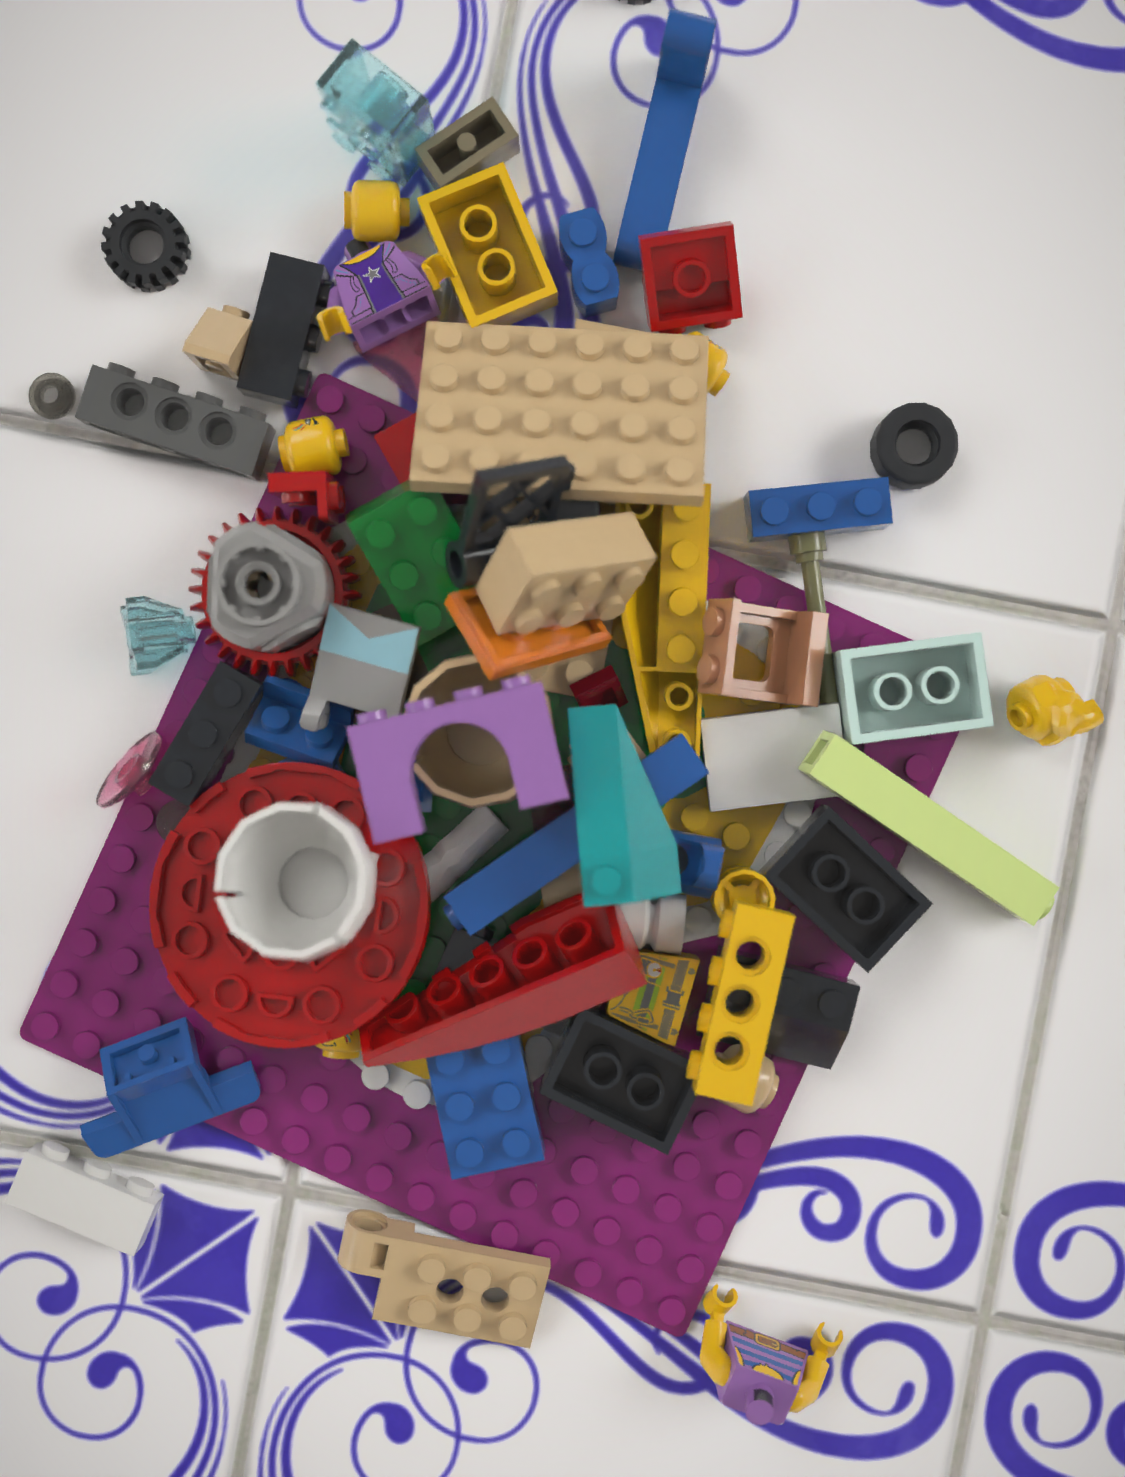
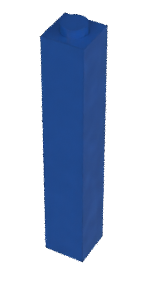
M679 733L640 760L660 807L709 774L682 733ZM572 806L443 896L448 903L443 907V910L458 931L465 928L470 936L580 862L576 806Z

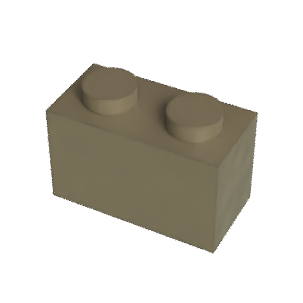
M493 96L414 148L418 165L435 190L501 162L505 163L520 153L519 135Z

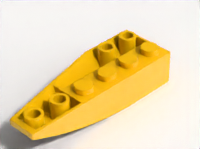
M704 483L702 507L615 502V514L633 512L657 557L645 575L644 582L637 587L626 604L625 610L621 613L650 753L679 733H682L700 758L702 693H698L699 679L697 676V666L702 657L705 634L702 623L706 612L711 483Z

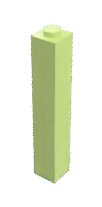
M823 730L798 767V770L1016 918L1034 926L1038 920L1044 918L1052 909L1055 901L1054 895L1060 887L838 735Z

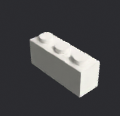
M53 1141L37 1142L25 1152L5 1204L132 1257L135 1256L145 1243L164 1197L163 1193L154 1190L155 1185L152 1182L137 1176H130L127 1179L112 1172L113 1168L109 1164L97 1159L89 1158L84 1161L69 1155L70 1150L66 1146Z

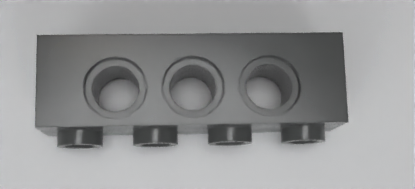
M109 362L107 369L92 364L75 418L88 426L256 482L260 481L276 433L273 426L265 422L266 414L245 406H240L239 412L223 408L222 399L200 391L196 392L195 398L178 393L179 385L162 378L153 377L151 383L134 378L136 371L117 363ZM134 395H143L144 406L142 410L133 416L126 415L125 404L127 400ZM186 409L188 412L186 425L179 430H170L168 426L170 415L175 410ZM223 423L231 424L232 436L230 440L223 445H214L211 438L214 428Z

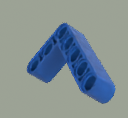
M674 8L669 10L660 48L656 81L614 252L613 262L615 265L642 271L638 235L668 231L717 24V19Z

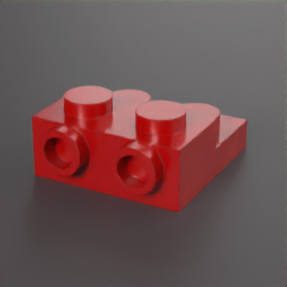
M731 221L638 235L646 317L651 332L659 331V333L682 334L686 331V327L704 324V327L708 329H717L731 325L732 319L743 318L734 224Z

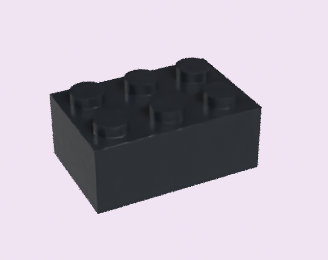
M823 804L813 812L758 871L867 973L873 969L933 904L831 807Z
M596 1007L589 1008L572 1016L540 1082L539 1092L666 1155L669 1154L697 1096L692 1087L693 1079L686 1078L690 1052L677 1046L668 1045L609 1016L605 1011Z

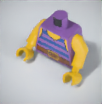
M716 1283L703 1299V1307L710 1315V1319L705 1320L699 1355L700 1364L715 1383L719 1401L723 1405L746 1413L747 1419L753 1424L765 1425L770 1422L782 1425L788 1412L798 1413L814 1403L818 1398L829 1368L826 1360L836 1353L843 1341V1332L839 1330L834 1342H828L821 1334L825 1322L820 1323L810 1342L814 1354L813 1356H808V1350L728 1320L723 1322L724 1316L737 1303L738 1295L737 1291L731 1288L726 1294L724 1302H722L717 1296L718 1284Z

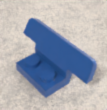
M183 1017L99 1049L106 1095L116 1112L81 1124V1136L93 1154L101 1158H108L253 1103L260 1096V1082L251 1060L208 1076L206 1070L200 1064L193 1025L187 1017Z

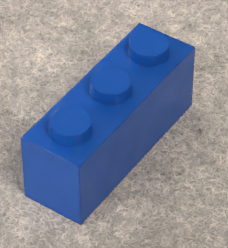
M889 477L749 490L743 497L748 543L788 539L789 536L811 532H825V535L883 530L893 524Z

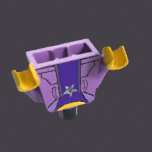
M353 239L344 248L347 261L337 265L333 271L337 285L329 291L327 307L316 316V319L326 342L330 341L333 335H340L343 332L348 335L353 332L360 350L364 353L441 314L429 284L432 285L434 290H437L441 287L440 284L445 278H455L458 274L445 252H439L426 258L410 250L401 251L392 241H385L372 248L369 242Z

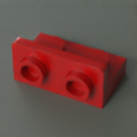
M327 471L267 473L268 493L282 499V504H288L289 507L317 506L318 519L328 525L339 524L338 514L346 513L344 485L339 486L336 478Z

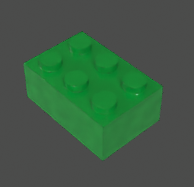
M407 480L345 514L348 527L403 622L422 627L417 646L456 626L457 624L444 602L449 593L475 586L459 589L451 582L445 562L446 546L448 542L458 540L461 529L441 493L411 491L410 482Z

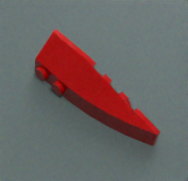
M583 892L522 917L509 926L512 933L496 942L493 946L488 941L484 942L472 950L474 958L454 971L446 967L432 977L433 981L427 989L417 995L408 992L390 1004L375 1019L360 1028L359 1035L363 1063L366 1067L419 1060L507 1039L561 1021L647 985L638 947L620 905L584 907Z

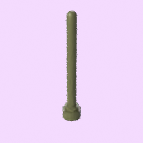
M811 532L789 536L790 556H795L796 564H801L807 611L826 613L819 561L824 560L823 552L827 551L825 532ZM828 627L819 695L820 704L838 702Z

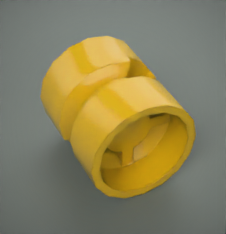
M740 865L727 867L720 872L717 890L713 891L709 899L712 909L720 919L723 909H732L734 899L770 908L775 906V894L768 880L752 868Z

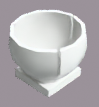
M278 802L241 820L219 852L214 892L234 893L236 896L215 897L230 931L262 955L274 959L310 962L347 945L354 938L374 908L377 877L376 864L380 854L369 851L359 828L328 805L324 806L322 803Z

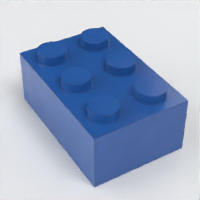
M521 1034L474 1048L426 1058L452 1180L545 1160V1145Z

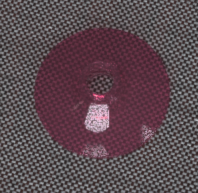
M153 731L142 737L118 761L106 777L97 794L96 804L99 807L105 809L115 805L133 792L142 796L152 787L148 781L154 773L152 768L155 765L161 748L162 736L159 733Z

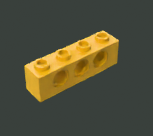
M735 899L733 900L731 910L723 909L718 929V937L725 938L721 957L713 955L707 984L714 985L710 1004L702 1003L697 1022V1031L704 1032L700 1051L692 1049L686 1071V1078L693 1079L692 1087L695 1094L753 1106L795 916L792 913ZM748 941L759 943L761 956L755 964L745 966L737 962L736 952L741 944ZM735 989H745L751 995L749 1006L741 1012H732L725 1005L728 994ZM726 1036H732L740 1040L738 1053L729 1059L720 1058L715 1054L717 1042Z

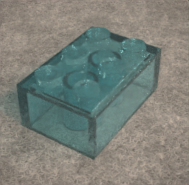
M351 38L315 83L322 101L319 106L327 114L325 121L334 131L331 135L332 138L350 154L358 150L370 160L367 166L380 179H394L404 187L420 168L414 148L435 135L429 101Z

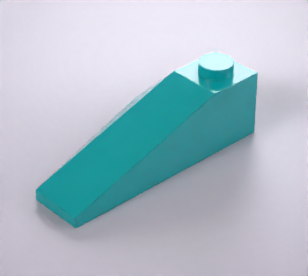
M617 705L567 708L584 907L635 903L681 894L677 844Z

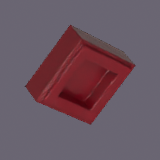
M611 665L569 685L579 707L616 704L617 708L628 703L619 679Z

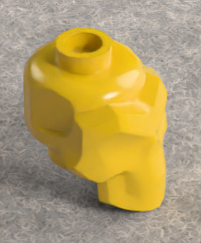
M1034 675L1011 688L1006 698V714L1010 725L1022 735L1033 739L1042 746L1056 745L1067 737L1088 732L1104 721V715L1096 701L1091 699L1084 702L1080 695L1075 692L1072 685L1061 677L1051 678L1047 675Z

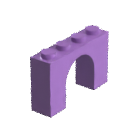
M524 675L501 681L503 690L484 695L482 686L453 692L455 702L439 706L435 705L434 697L406 703L407 713L387 717L386 709L357 715L359 725L347 727V732L374 844L426 831L414 778L415 760L424 741L438 729L450 724H474L486 729L498 739L505 749L509 760L520 810L569 798L542 681L532 683L530 675Z

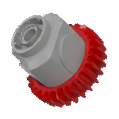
M280 506L274 507L272 519L267 518L265 511L261 507L255 508L256 521L251 522L243 513H239L237 515L239 526L233 528L224 522L221 524L224 531L223 535L219 538L213 535L208 536V540L213 545L212 554L201 550L197 553L198 556L207 562L205 569H191V573L202 578V585L189 586L188 590L200 595L202 601L190 605L189 608L191 611L205 614V618L198 621L195 626L200 630L211 628L213 632L204 641L208 646H213L220 642L223 644L217 654L220 659L224 660L231 656L232 653L236 654L232 665L234 668L240 670L247 661H251V675H260L263 665H267L270 677H278L280 666H284L289 677H296L297 663H301L307 672L314 671V666L311 658L315 655L318 657L329 603L349 607L350 601L359 600L363 597L362 593L350 590V584L360 581L361 575L347 573L346 568L353 565L356 559L353 555L339 556V553L347 546L343 539H339L332 544L328 542L334 533L332 527L328 525L319 533L316 532L319 523L316 516L311 515L304 525L301 524L302 513L299 509L294 508L292 510L289 520L285 519L284 512Z

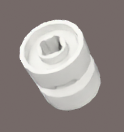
M685 894L619 904L639 951L646 944H651L653 951L656 953L681 954L686 919Z

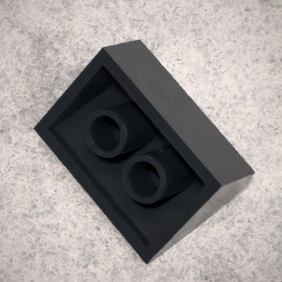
M718 945L716 956L721 957L723 946ZM740 950L736 952L737 962L741 965H753L760 958V955ZM785 962L764 1053L831 1070L849 1033L861 986L853 979ZM708 984L704 1003L710 1004L714 985ZM745 989L731 991L725 1001L726 1008L732 1012L745 1010L751 1001L750 992ZM696 1031V1036L703 1037L704 1032ZM726 1036L719 1040L731 1045L740 1044V1040L732 1036Z

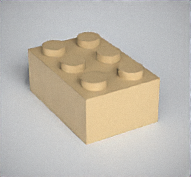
M633 512L507 528L475 589L497 635L512 632L527 634L538 628L555 625L569 627L580 621L598 618L607 621L623 613L626 604L637 587L644 582L645 575L657 557Z

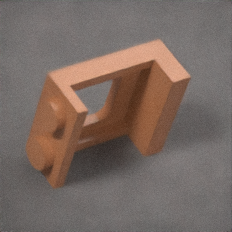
M735 598L708 600V608L702 623L705 633L703 651L697 666V676L699 679L698 693L786 705L818 707L829 618L828 613L792 611L742 603L741 599ZM739 623L763 626L768 630L769 638L764 677L760 681L733 678Z

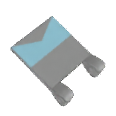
M329 603L310 694L301 714L300 726L312 732L324 729L329 722L330 701L366 712L386 709L387 717L401 715L422 627L344 605Z

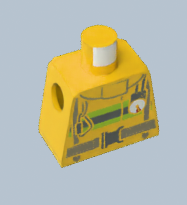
M642 948L639 953L648 984L606 1001L605 1012L609 1016L668 1045L675 1046L700 960L697 955L681 952L680 955L656 953L653 949Z

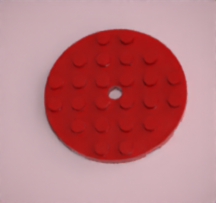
M304 762L269 763L251 767L224 782H218L201 794L192 803L190 810L180 820L175 830H171L167 835L153 870L149 895V921L154 948L159 950L161 960L168 973L166 977L179 997L189 1008L192 1007L204 1019L212 1023V1027L235 1039L270 1048H300L327 1043L344 1037L375 1019L395 1000L413 975L427 940L431 915V892L427 867L415 836L411 835L374 844L359 779L329 767ZM282 801L328 805L359 828L369 851L380 854L376 864L377 877L374 908L354 938L347 945L310 962L274 959L262 955L230 931L215 897L236 896L234 893L214 892L218 854L241 820Z

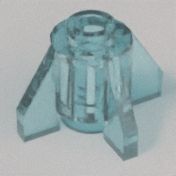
M146 596L125 598L126 605L120 606V614L125 627L129 650V671L131 676L152 673L175 657L187 654L189 644L196 643L193 617L184 616L181 607L177 608Z

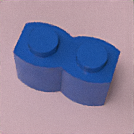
M593 207L561 215L559 220L560 254L564 264L571 272V291L574 303L585 318L616 310L620 286L617 268L613 260L606 253L607 234L604 222Z

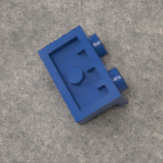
M267 675L263 682V698L244 732L245 743L299 762L322 765L334 769L349 739L347 727L353 726L354 708L330 701L328 725L324 729H318L315 732L305 730L300 726V718L309 697L310 689L290 678L281 679Z

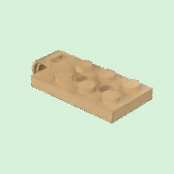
M367 1209L354 1210L347 1215L337 1259L344 1269L352 1273L380 1278L373 1308L372 1319L529 1349L551 1268L550 1258L415 1233V1223L391 1219L382 1213ZM445 1279H454L460 1282L463 1287L457 1293L447 1294L438 1288V1284ZM495 1287L503 1289L508 1296L503 1301L490 1302L483 1297V1293Z

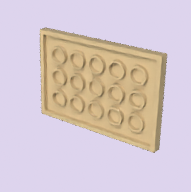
M427 321L409 479L410 490L470 494L476 470L565 455L569 463H573L576 472L570 491L563 492L561 499L702 507L704 497L709 336L482 324L471 328L469 323ZM550 476L541 477L528 489L534 492L548 481ZM509 483L490 486L487 495L495 496Z

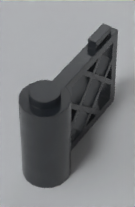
M565 455L475 471L458 540L448 542L445 551L447 572L455 587L461 589L476 586L507 528L554 522L562 493L570 491L576 472L573 463H569ZM550 476L549 480L534 492L528 489L541 477ZM509 483L490 500L486 498L490 486ZM522 494L525 499L505 514L502 509ZM537 508L540 509L537 521L519 524ZM493 516L498 519L489 529L477 532Z

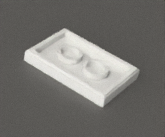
M839 703L818 704V707L798 706L701 718L704 766L709 772L705 777L710 812L837 797V795L798 770V767L823 730L834 733L843 739Z

